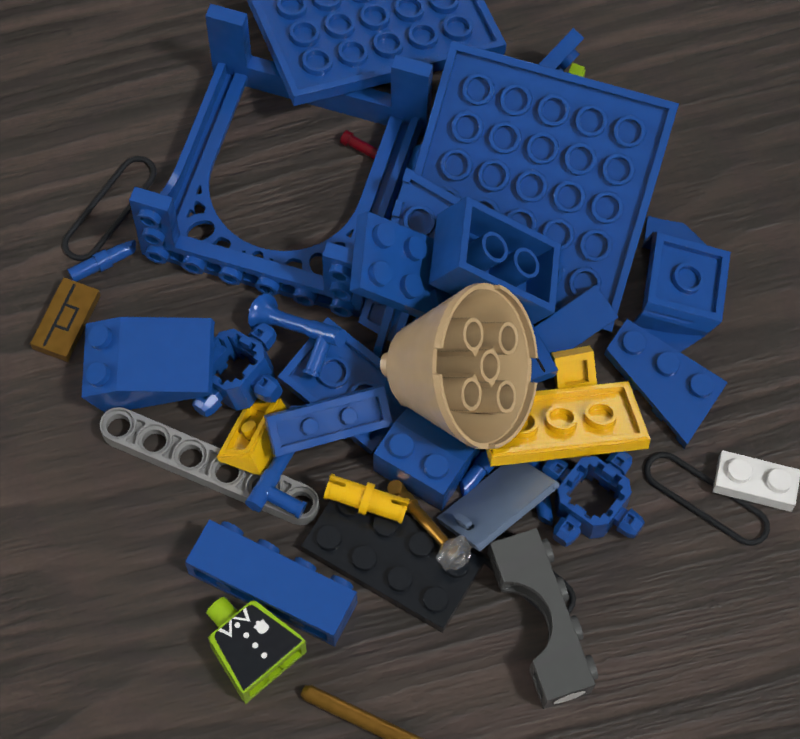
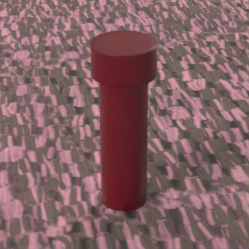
M345 130L341 136V144L346 147L350 146L375 159L378 151L376 147L357 138L349 130Z

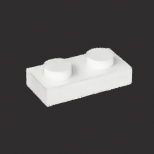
M722 450L718 458L712 492L792 512L796 505L800 469Z

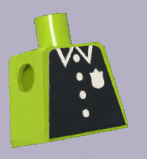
M221 597L206 612L219 627L208 637L210 647L245 704L307 652L306 641L255 600L250 601L237 611L226 597Z

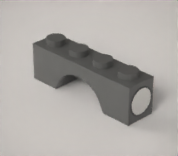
M535 528L491 542L487 555L500 591L518 594L534 602L542 611L548 625V644L532 661L529 669L543 709L591 694L596 685L594 680L598 679L597 668L590 654L585 656L579 640L583 639V631L577 616L570 617L565 604V601L569 600L568 591L561 576L556 578L550 564L554 562V554L548 539L541 540L538 529Z

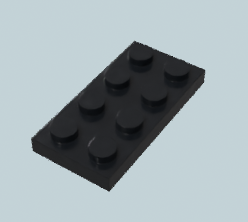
M330 500L301 545V551L443 633L483 568L485 560L458 545L459 550L455 555L447 557L444 554V548L416 520L407 515L404 516L403 522L400 524L397 521L366 512V515L359 514V509Z

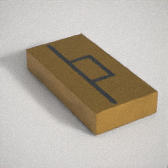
M63 277L30 343L32 349L69 362L86 327V323H88L99 301L100 291Z

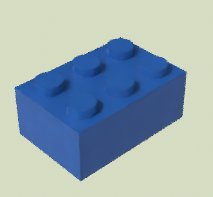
M466 196L437 214L429 284L451 295H455L465 287L475 283L502 285L519 299L533 325L555 313L561 244Z

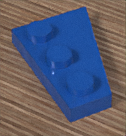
M626 319L604 353L624 379L629 381L631 387L634 390H638L653 407L652 412L660 421L664 420L676 434L675 439L684 449L728 383L629 319Z

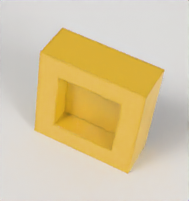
M590 345L551 353L552 359L558 368V372L554 377L555 389L597 384L594 351Z

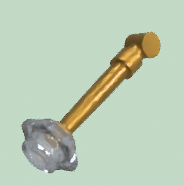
M393 480L388 484L387 490L389 493L410 499L406 512H409L441 546L436 560L446 571L450 568L456 570L463 567L471 557L470 550L472 549V545L468 543L466 537L460 535L456 538L448 539L429 515L420 507L418 500L408 492L400 480Z

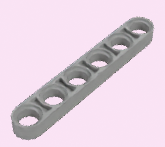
M111 408L101 417L100 430L104 440L110 446L245 503L253 490V486L261 477V475L252 474L237 468L239 475L234 481L229 483L221 482L216 477L217 470L223 465H228L217 459L221 448L126 408ZM115 419H125L130 423V428L122 436H113L108 432L109 424ZM152 434H160L166 439L165 446L156 452L148 451L143 445L145 439ZM195 449L201 452L203 455L202 461L195 467L182 465L180 456L186 450ZM281 475L276 488L294 498L301 495L307 496L313 503L312 508L309 512L302 514L299 519L268 501L262 509L264 512L301 526L314 521L318 516L320 508L318 495L313 488L285 475Z

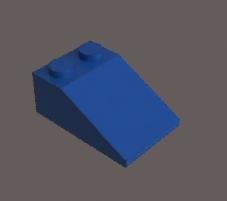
M116 317L86 323L81 398L105 413L109 409L116 407L132 410L212 395L215 321L211 318Z
M407 407L394 422L373 453V471L390 481L400 480L410 493L442 511L482 449L467 446Z

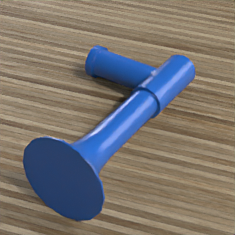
M264 293L259 295L250 306L248 323L252 330L257 325L266 323L271 327H283L316 339L306 369L304 368L303 370L304 373L320 378L321 376L320 372L330 344L341 347L347 340V332L342 328L316 320L304 319L278 310L277 301L271 294Z
M293 405V406H290L289 409H290V408H294V407H298V406H297V405ZM295 452L273 458L245 501V504L250 509L261 512L268 501L295 515L297 519L302 516L307 502L300 501L275 488Z

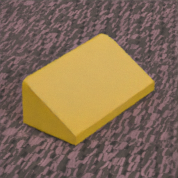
M280 398L273 403L257 399L250 408L243 409L218 453L217 459L222 463L249 473L262 475L274 456L264 415L287 410L282 399Z

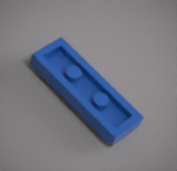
M382 385L264 415L272 452L275 457L393 425L385 388Z

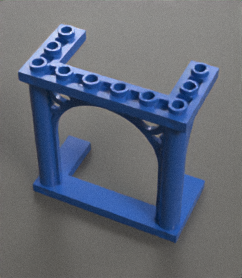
M210 3L205 18L213 76L177 165L160 194L134 187L129 199L142 255H145L155 263L165 264L170 262L180 265L186 271L193 274H203L204 272L218 276L222 281L231 285L242 283L255 287L263 294L287 296L303 306L311 307L318 305L325 307L341 317L356 316L360 318L366 297L349 291L357 215L369 211L390 220L413 147L416 146L419 136L425 135L430 118L433 64L395 55L391 66V94L366 88L307 103L386 125V129L357 208L341 230L317 245L300 250L277 251L260 248L240 239L222 223L215 212L210 198V178L245 86L289 99L290 97L274 61L252 56L247 13ZM195 205L202 206L205 209L204 213L195 214ZM209 224L215 228L212 235L204 240L188 237L191 229L197 225ZM218 241H225L230 244V247L226 248L216 244ZM260 254V255L263 256V258H260V257H257V256H254V255ZM316 256L322 257L323 275L316 274L311 270L310 262L312 258ZM292 261L302 264V269L288 266L287 264Z

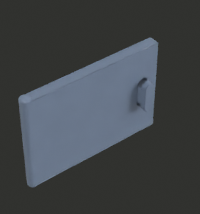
M529 463L502 465L468 494L461 497L440 514L437 520L442 526L480 552L558 489L560 484Z

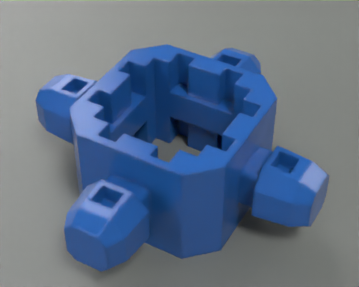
M261 323L248 336L236 329H229L218 333L214 338L212 395L194 398L192 404L199 414L204 417L214 414L222 406L221 402L237 411L250 408L257 399L269 403L278 400L283 390L278 380L275 379L274 367L266 352L270 350L277 337L275 330L271 326ZM238 357L242 360L247 357L251 363L255 364L254 366L249 364L242 372L244 377L242 380L235 378L232 382L226 380L223 383L221 378L216 376V373L221 375L228 367L227 361L229 359L235 361Z
M625 451L611 453L605 462L597 456L582 457L572 470L569 469V464L561 459L548 460L541 472L560 484L554 501L556 515L560 517L554 527L552 536L556 542L567 547L581 533L589 539L601 538L607 534L613 524L617 526V532L628 538H635L645 524L643 518L632 508L629 511L626 509L632 494L630 480L625 477L632 465L633 458ZM585 478L590 481L595 478L599 481L598 484L607 491L611 489L615 492L614 498L616 500L600 518L595 514L591 518L582 507L577 504L574 506L570 503V494L580 481L583 482Z

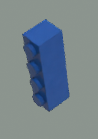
M209 519L185 561L188 574L246 603L255 600L280 620L335 647L358 604L357 592L353 590L354 586L342 577L332 575L331 578H328L316 572L317 568L303 558L295 557L294 560H291L279 554V548L266 540L258 539L256 543L244 537V532L229 522L222 521L220 525Z

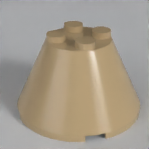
M475 283L465 287L415 321L401 328L392 339L388 352L382 355L380 369L382 374L388 378L391 391L401 406L410 408L467 446L475 449H496L509 443L519 433L531 411L537 383L531 382V358H538L536 338L525 308L510 290L502 285Z

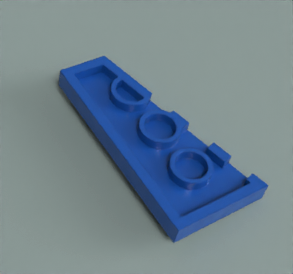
M406 167L401 190L392 211L391 221L434 239L437 214L461 199ZM366 298L359 323L378 334L387 306ZM396 310L387 339L390 342L394 338L402 311Z

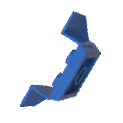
M647 216L642 248L650 249L642 312L635 318L633 323L679 352H682L708 335L722 322L731 252L707 246L684 223Z

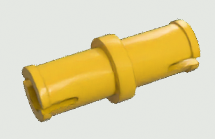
M333 473L330 475L323 497L326 500L329 499L359 509V514L366 515V512L397 521L400 524L403 522L410 500L409 498H403L375 489L376 484L367 482V485H363L335 476Z

